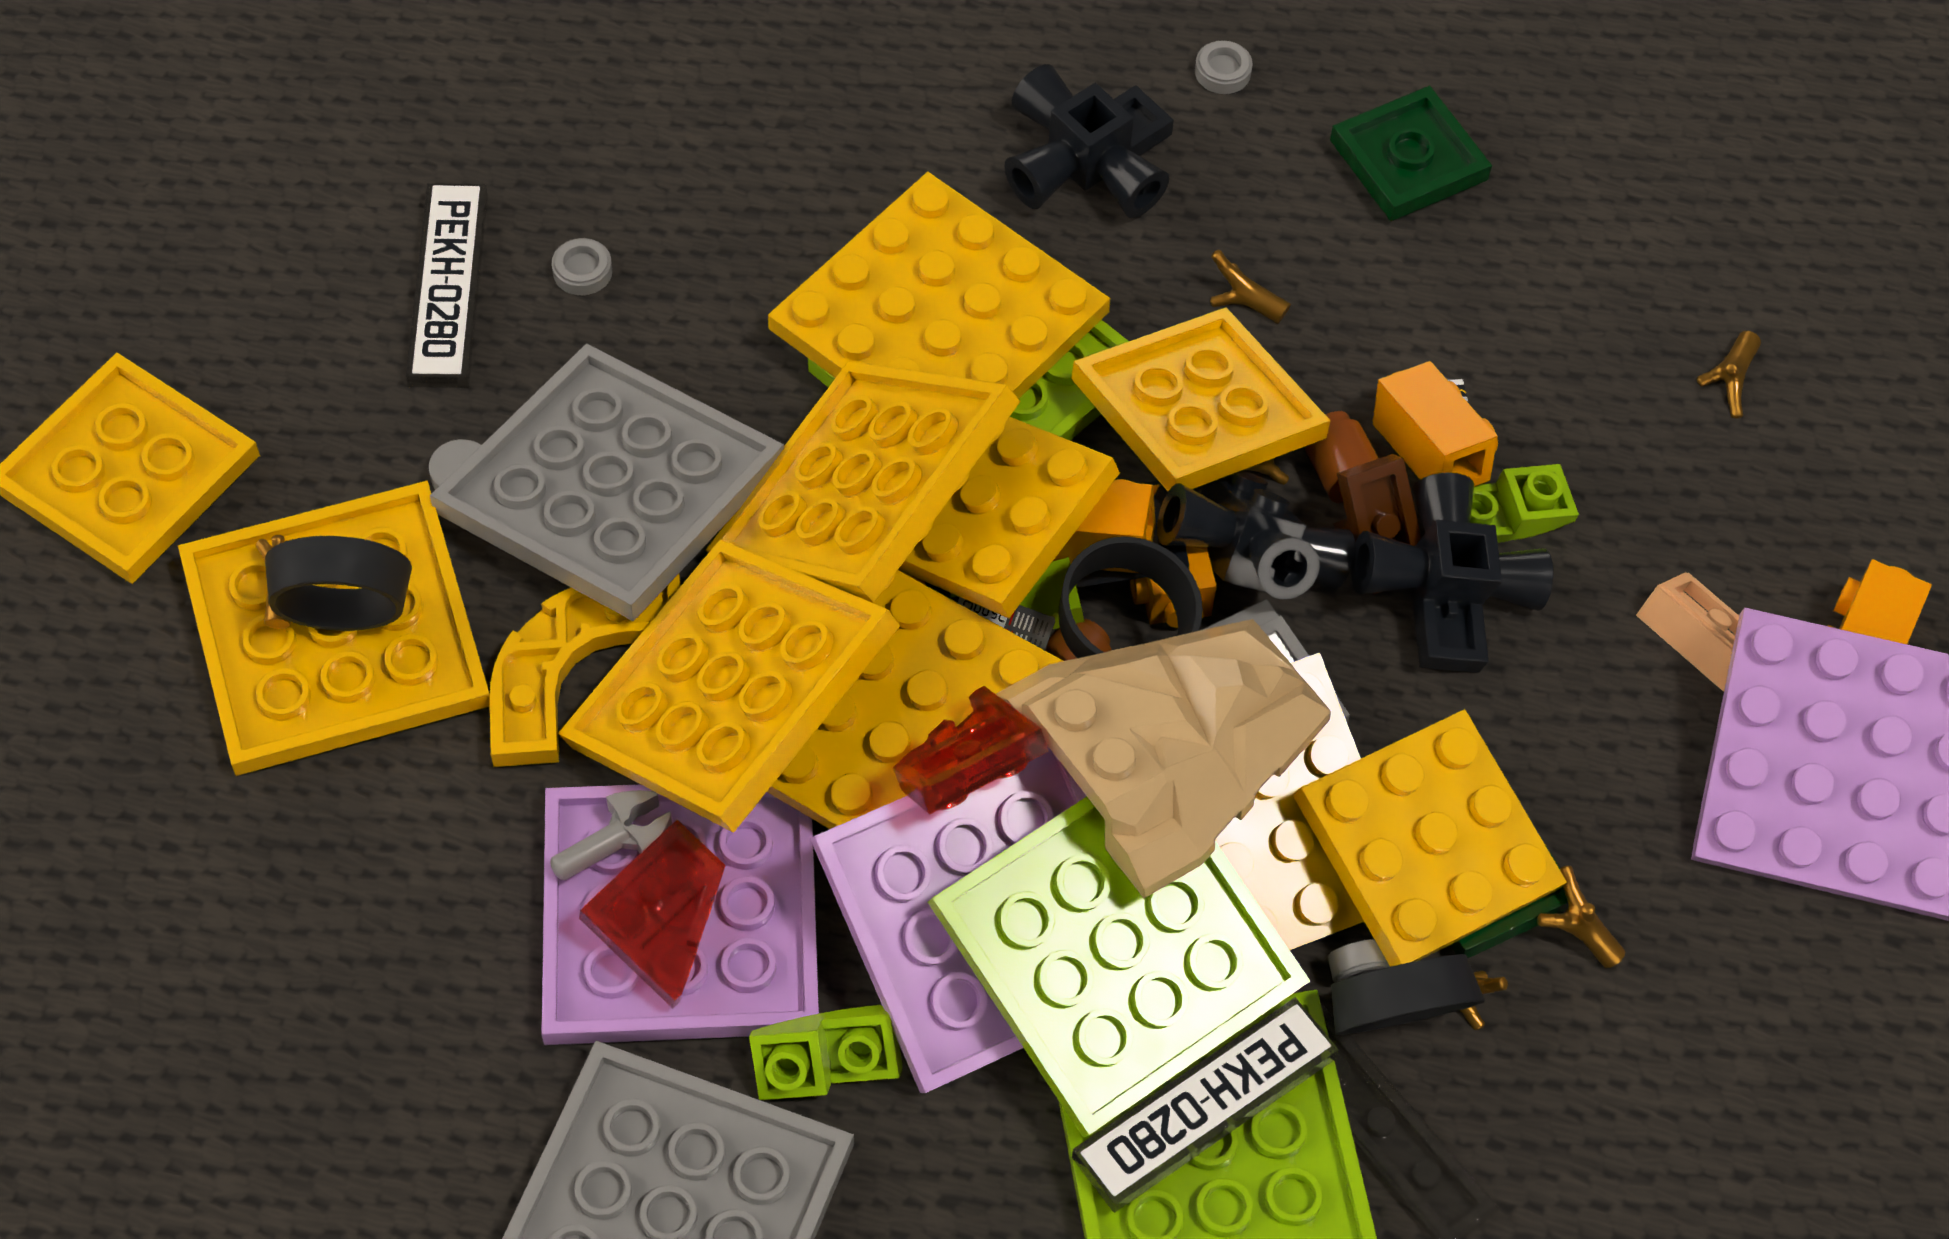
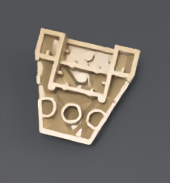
M1254 619L1049 664L993 695L994 706L1022 742L1027 744L1042 738L1105 819V849L1143 898L1200 867L1215 851L1216 838L1236 817L1241 821L1254 807L1256 793L1272 775L1281 777L1331 720V710Z

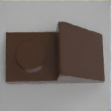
M1390 454L1337 473L1347 519L1333 523L1335 529L1350 530L1354 535L1355 543L1363 531H1369L1413 546L1419 542L1421 534L1404 458Z

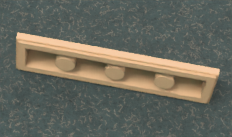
M1685 572L1657 585L1636 616L1724 692L1739 615L1689 572Z

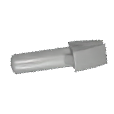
M636 790L614 793L607 796L608 810L612 814L609 825L553 856L550 863L554 874L561 880H567L621 848L637 850L644 863H649L659 853L668 839L672 829L671 812L663 814L646 826L632 823L638 816L645 815L659 807L658 793Z

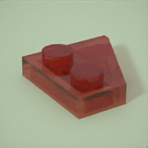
M982 686L969 696L973 709L970 715L957 727H955L953 720L944 719L928 734V738L923 744L912 749L893 769L901 790L930 815L937 810L950 809L961 804L967 799L969 793L998 778H1008L1020 773L1026 768L1028 762L1049 752L1042 729L986 686Z
M676 820L580 910L579 919L673 1009L681 1001L726 865L679 820Z

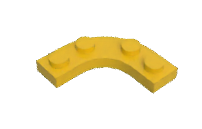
M679 574L634 621L577 590L568 588L542 602V610L531 618L518 632L513 630L497 656L490 682V748L493 767L559 762L557 705L562 682L574 665L591 653L618 645L633 644L681 586Z

